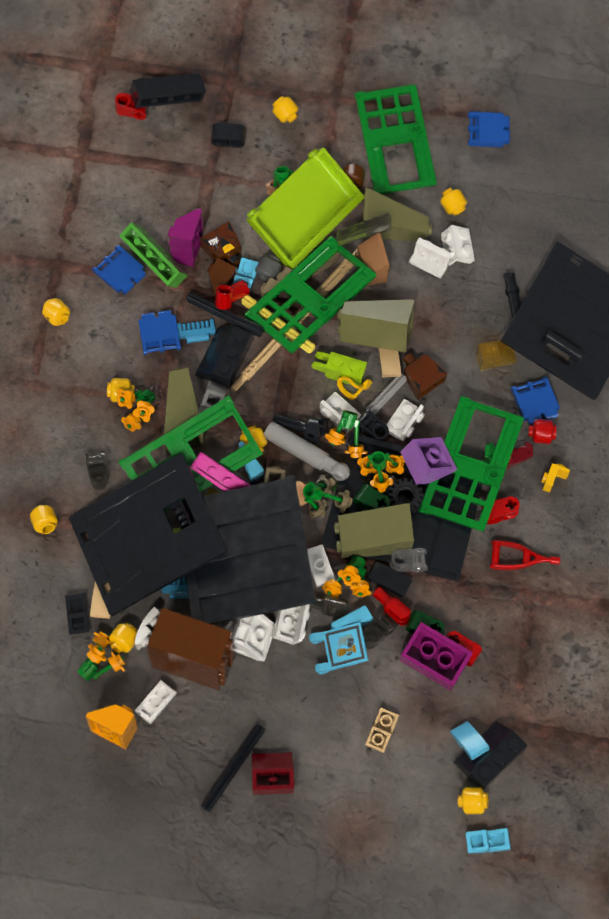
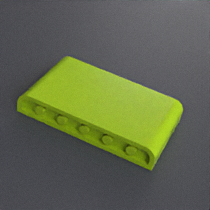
M324 147L318 150L316 148L308 154L309 158L257 209L253 208L246 214L248 216L246 221L285 267L294 269L364 199V195Z

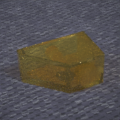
M500 341L478 344L476 356L480 370L517 363L514 350Z

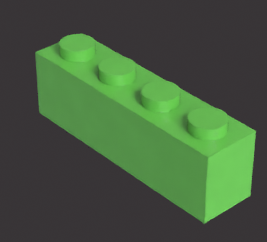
M131 222L121 233L120 237L167 286L177 288L188 276L140 225Z

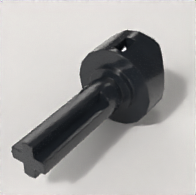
M275 413L272 422L280 426L304 432L305 440L319 443V438L327 433L328 428L327 420L315 416L310 417L309 421L306 422Z

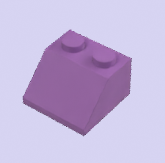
M441 437L413 439L401 451L416 484L432 483L457 470Z

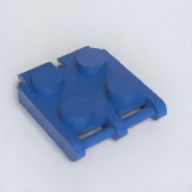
M491 112L468 113V118H470V126H468V132H470L469 146L503 147L504 144H510L509 116H504V113Z
M119 245L115 247V250L109 256H105L103 258L104 261L97 267L94 266L92 268V271L117 293L121 291L123 294H127L134 287L132 281L137 284L146 276V273L143 271L144 266ZM107 263V265L102 270H99L102 266H104Z
M171 310L158 312V317H155L154 312L141 314L142 319L138 320L144 355L157 351L163 353L164 350L171 349L181 350L176 316L171 315Z
M547 376L535 382L528 381L525 385L518 387L511 386V391L524 421L527 420L529 425H533L536 419H542V416L544 420L558 417L557 411H559L560 407ZM544 383V385L533 387L534 385ZM528 388L527 390L518 392V390Z

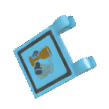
M361 622L309 635V640L313 644L323 641L325 643L328 662L315 665V671L320 675L332 670L369 661Z

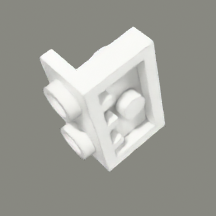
M336 392L326 401L322 400L320 402L321 414L325 418H330L337 428L343 410L357 413V419L362 415ZM344 427L342 428V430L345 431L346 433H348V432L351 430V429H346V428H344Z
M404 399L387 423L389 434L404 442L406 437L410 438L415 430V424L420 423L425 415L423 413L424 406L420 405L417 407Z

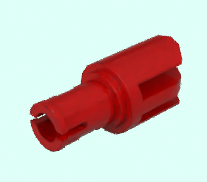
M382 587L377 588L372 596L384 606V612L398 625L405 626L409 621L411 610L398 597L392 598Z

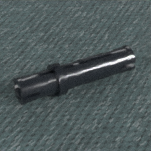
M512 272L511 276L510 273H506L503 275L506 286L505 295L508 296L513 319L521 304L519 299L520 289L516 284L515 273Z

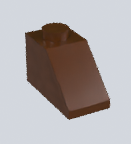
M219 258L216 259L215 263L212 262L207 270L214 300L216 299L217 287L220 285L231 286L235 275H237V267Z

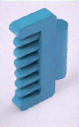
M210 319V327L208 320L205 321V325L204 321L200 323L197 321L196 328L194 322L191 323V326L190 323H187V330L185 323L182 324V328L181 324L177 323L179 339H186L187 343L208 341L209 336L216 333L213 319Z
M184 576L182 577V585L180 578L177 580V585L176 581H174L172 585L169 584L161 589L162 594H169L170 599H189L188 585H186V578Z

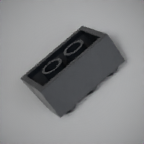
M236 326L218 327L195 376L207 381H215L230 389L252 344V333Z
M497 721L481 735L488 744L489 751L473 760L465 751L453 762L477 787H481L483 790L507 769L528 746L513 730Z

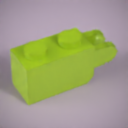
M320 351L316 352L315 357L327 362V364L313 362L311 365L313 369L324 372L327 378L335 381L341 376H347L355 384H362L367 362L334 352L330 354ZM343 380V381H342V383L351 385V384H350L349 382H347L346 380Z

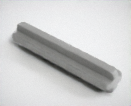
M401 373V377H394L366 409L376 414L407 381L406 376Z

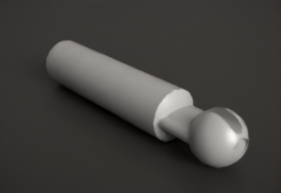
M271 422L266 428L264 435L268 441L320 471L323 469L332 474L335 480L343 481L349 477L350 469L346 463L337 462L330 458L329 453L275 422Z

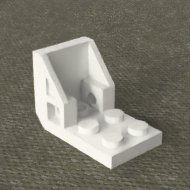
M261 614L214 625L232 631L235 652L257 661H265L275 623L265 615Z

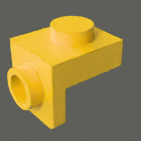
M552 463L549 472H545L541 481V483H544L543 490L550 493L555 477L567 479L570 469L562 464Z

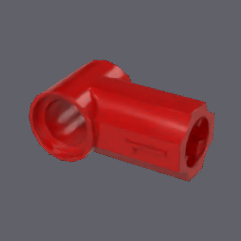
M241 280L231 286H218L216 289L215 306L221 310L230 309L232 302L249 295L250 289L247 283Z

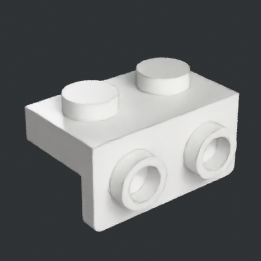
M451 225L441 233L443 248L452 253L449 265L456 261L469 264L475 261L469 228Z
M419 237L409 263L438 278H442L450 264L452 253Z
M310 605L278 611L272 638L292 645L301 642L306 634L305 624L310 616Z

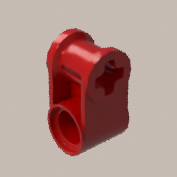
M119 93L116 95L115 111L118 115L137 120L146 119L147 107L135 108L130 94Z
M509 496L495 500L487 524H496L500 521L515 518L520 507L518 499Z
M449 632L446 635L447 638L454 640L459 645L473 652L466 665L472 667L482 652V648L459 632Z

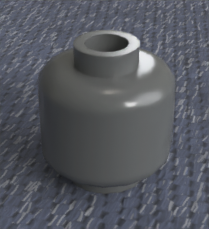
M268 254L260 258L255 272L259 275L258 279L267 283L270 277L276 280L282 265L278 258Z

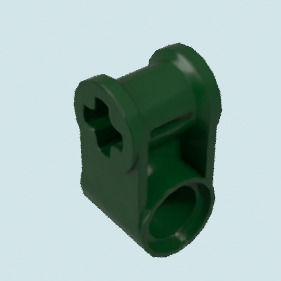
M363 484L353 499V502L358 507L365 510L390 507L391 505L389 497L378 492L368 484Z
M413 610L406 625V631L414 634L422 622L434 630L436 628L439 629L437 632L444 635L445 627L442 621L430 617L421 611Z

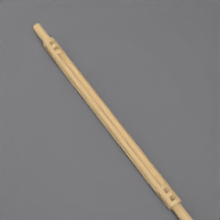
M357 249L352 253V255L355 256V253H358ZM345 258L316 292L324 298L354 265ZM301 306L292 317H295L304 308ZM307 313L299 323L301 324L310 313ZM272 338L241 372V376L232 384L230 389L236 392L246 380H250L281 345Z

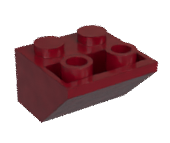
M292 752L251 754L253 795L294 794Z

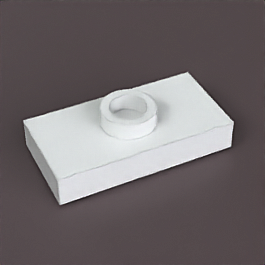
M323 545L307 549L310 569L316 587L325 585V582L330 579L336 580Z
M160 680L136 708L135 712L151 725L177 693Z

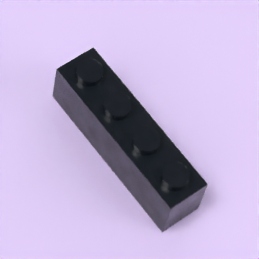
M200 73L148 79L139 78L133 80L130 88L135 108L198 102L203 100L206 92Z

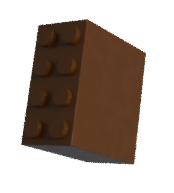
M164 608L161 609L147 645L152 668L219 690L221 685L225 686L228 678L227 668L232 667L235 659L232 631Z

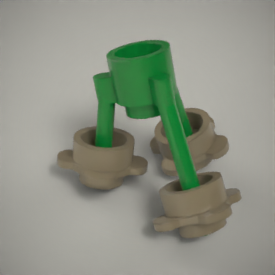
M321 475L316 483L309 481L303 489V495L306 497L305 502L309 503L308 516L313 519L319 516L322 518L326 515L327 501H320L323 496L335 500V506L339 507L340 512L344 513L353 501L349 495L350 492L345 490L344 492H339L336 496L332 495V489L336 481L333 478H327L326 475Z

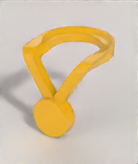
M341 376L337 380V385L347 398L354 400L363 389L367 390L373 381L368 378L363 384L357 385L349 377ZM346 380L359 390L354 395L343 387L342 381Z

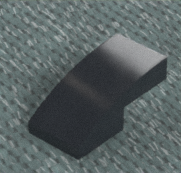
M377 561L374 562L366 578L377 586L388 589L400 598L405 596L413 581L400 572Z
M85 593L66 595L69 635L89 632Z

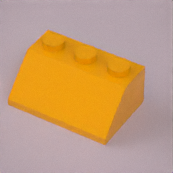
M112 705L89 712L85 716L91 732L125 750L138 729L133 710L125 705H122V707Z

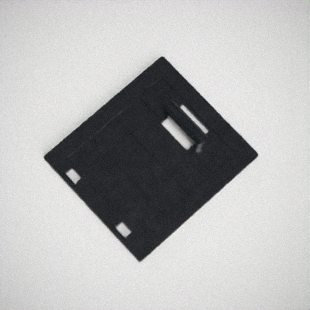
M556 242L504 333L501 342L585 396L596 400L609 377V274L560 242ZM573 257L581 262V264L578 266L570 260ZM550 343L571 356L572 358L568 366L543 350L545 345Z
M181 453L69 517L107 611L111 616L118 614L227 552L225 543L189 465ZM184 497L196 521L193 524L188 516V513L183 505L182 500H180ZM168 506L173 509L182 529L175 534L163 510ZM88 533L90 540L85 543L82 534ZM109 583L112 591L106 594L103 585Z

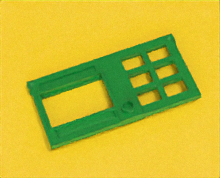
M416 84L355 93L354 96L357 102L374 191L384 195L437 186ZM410 94L412 105L400 107L398 96ZM393 97L395 108L383 110L381 98ZM376 99L378 111L366 112L364 101ZM414 111L416 122L404 124L401 113ZM397 114L399 125L386 127L384 116ZM380 117L382 128L370 130L367 119ZM412 142L419 181L390 186L382 147Z
M330 236L244 315L248 320L263 326L269 336L293 354L324 324L332 319L340 308H343L345 301L352 300L377 277V274ZM338 252L359 270L325 299L306 284L305 281ZM284 291L291 298L280 307L273 299ZM297 302L304 309L295 317H292L286 310ZM269 305L276 312L267 320H264L258 313ZM307 313H311L317 319L308 328H305L299 321ZM279 316H283L289 322L280 331H277L271 324ZM295 326L302 333L293 342H290L283 335Z
M228 395L118 462L123 470L126 471L131 481L180 453L184 455L190 468L197 456L188 441L231 415L234 416L249 443L219 460L218 463L229 471L234 472L263 453L236 410L232 398ZM165 444L171 456L157 464L150 452ZM146 456L152 467L137 475L131 464ZM190 468L200 491L213 485V483ZM168 506V507H166V508L163 509V510H164V512L166 513L167 511L171 510L172 508H170V506Z
M460 396L459 404L444 442L457 468L452 473L455 474L450 489L437 485L439 479L429 483L418 511L484 532L524 418ZM475 410L506 419L490 464L459 454ZM460 477L473 480L468 495L455 491ZM478 483L491 487L486 501L473 497ZM435 491L448 495L443 509L430 505ZM453 497L466 501L461 515L448 511ZM471 503L484 507L479 521L466 517Z

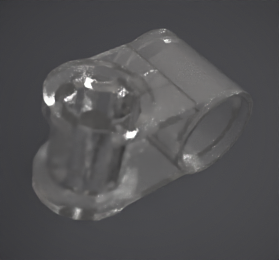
M424 548L395 550L389 561L390 568L398 572L428 570V565L425 562L427 551ZM401 558L404 563L398 564L394 559Z

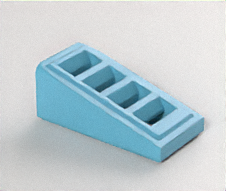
M239 442V448L245 445L244 442ZM256 459L244 465L251 484L264 478V469Z
M365 605L332 622L330 630L361 622L362 626L372 623L373 617Z

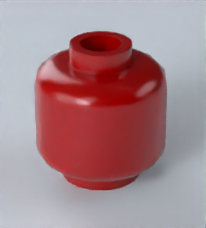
M536 419L533 425H529L528 436L532 437L534 443L550 444L552 440L556 439L557 427L553 424L552 420Z

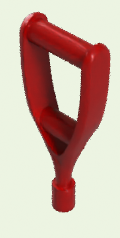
M493 540L491 542V569L519 570L544 562L560 565V557H545L523 545L500 540ZM500 546L523 551V564L500 565Z

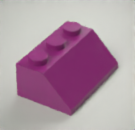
M198 208L176 219L174 225L169 228L168 237H170L169 246H171L169 254L172 255V258L178 264L194 267L200 248V237L203 236L202 209Z
M421 622L402 652L400 662L452 691L473 652Z

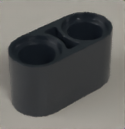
M215 123L212 126L211 143L218 147L241 148L245 145L246 127L241 124Z

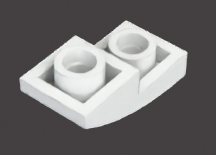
M155 607L147 614L138 629L135 638V647L138 651L142 647H147L152 635L150 628L153 629L159 617L160 611Z

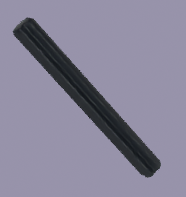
M189 292L186 296L187 302L258 337H261L265 332L263 326L228 309H218L214 302L193 292Z
M256 724L201 804L202 809L211 812L264 734L265 728Z

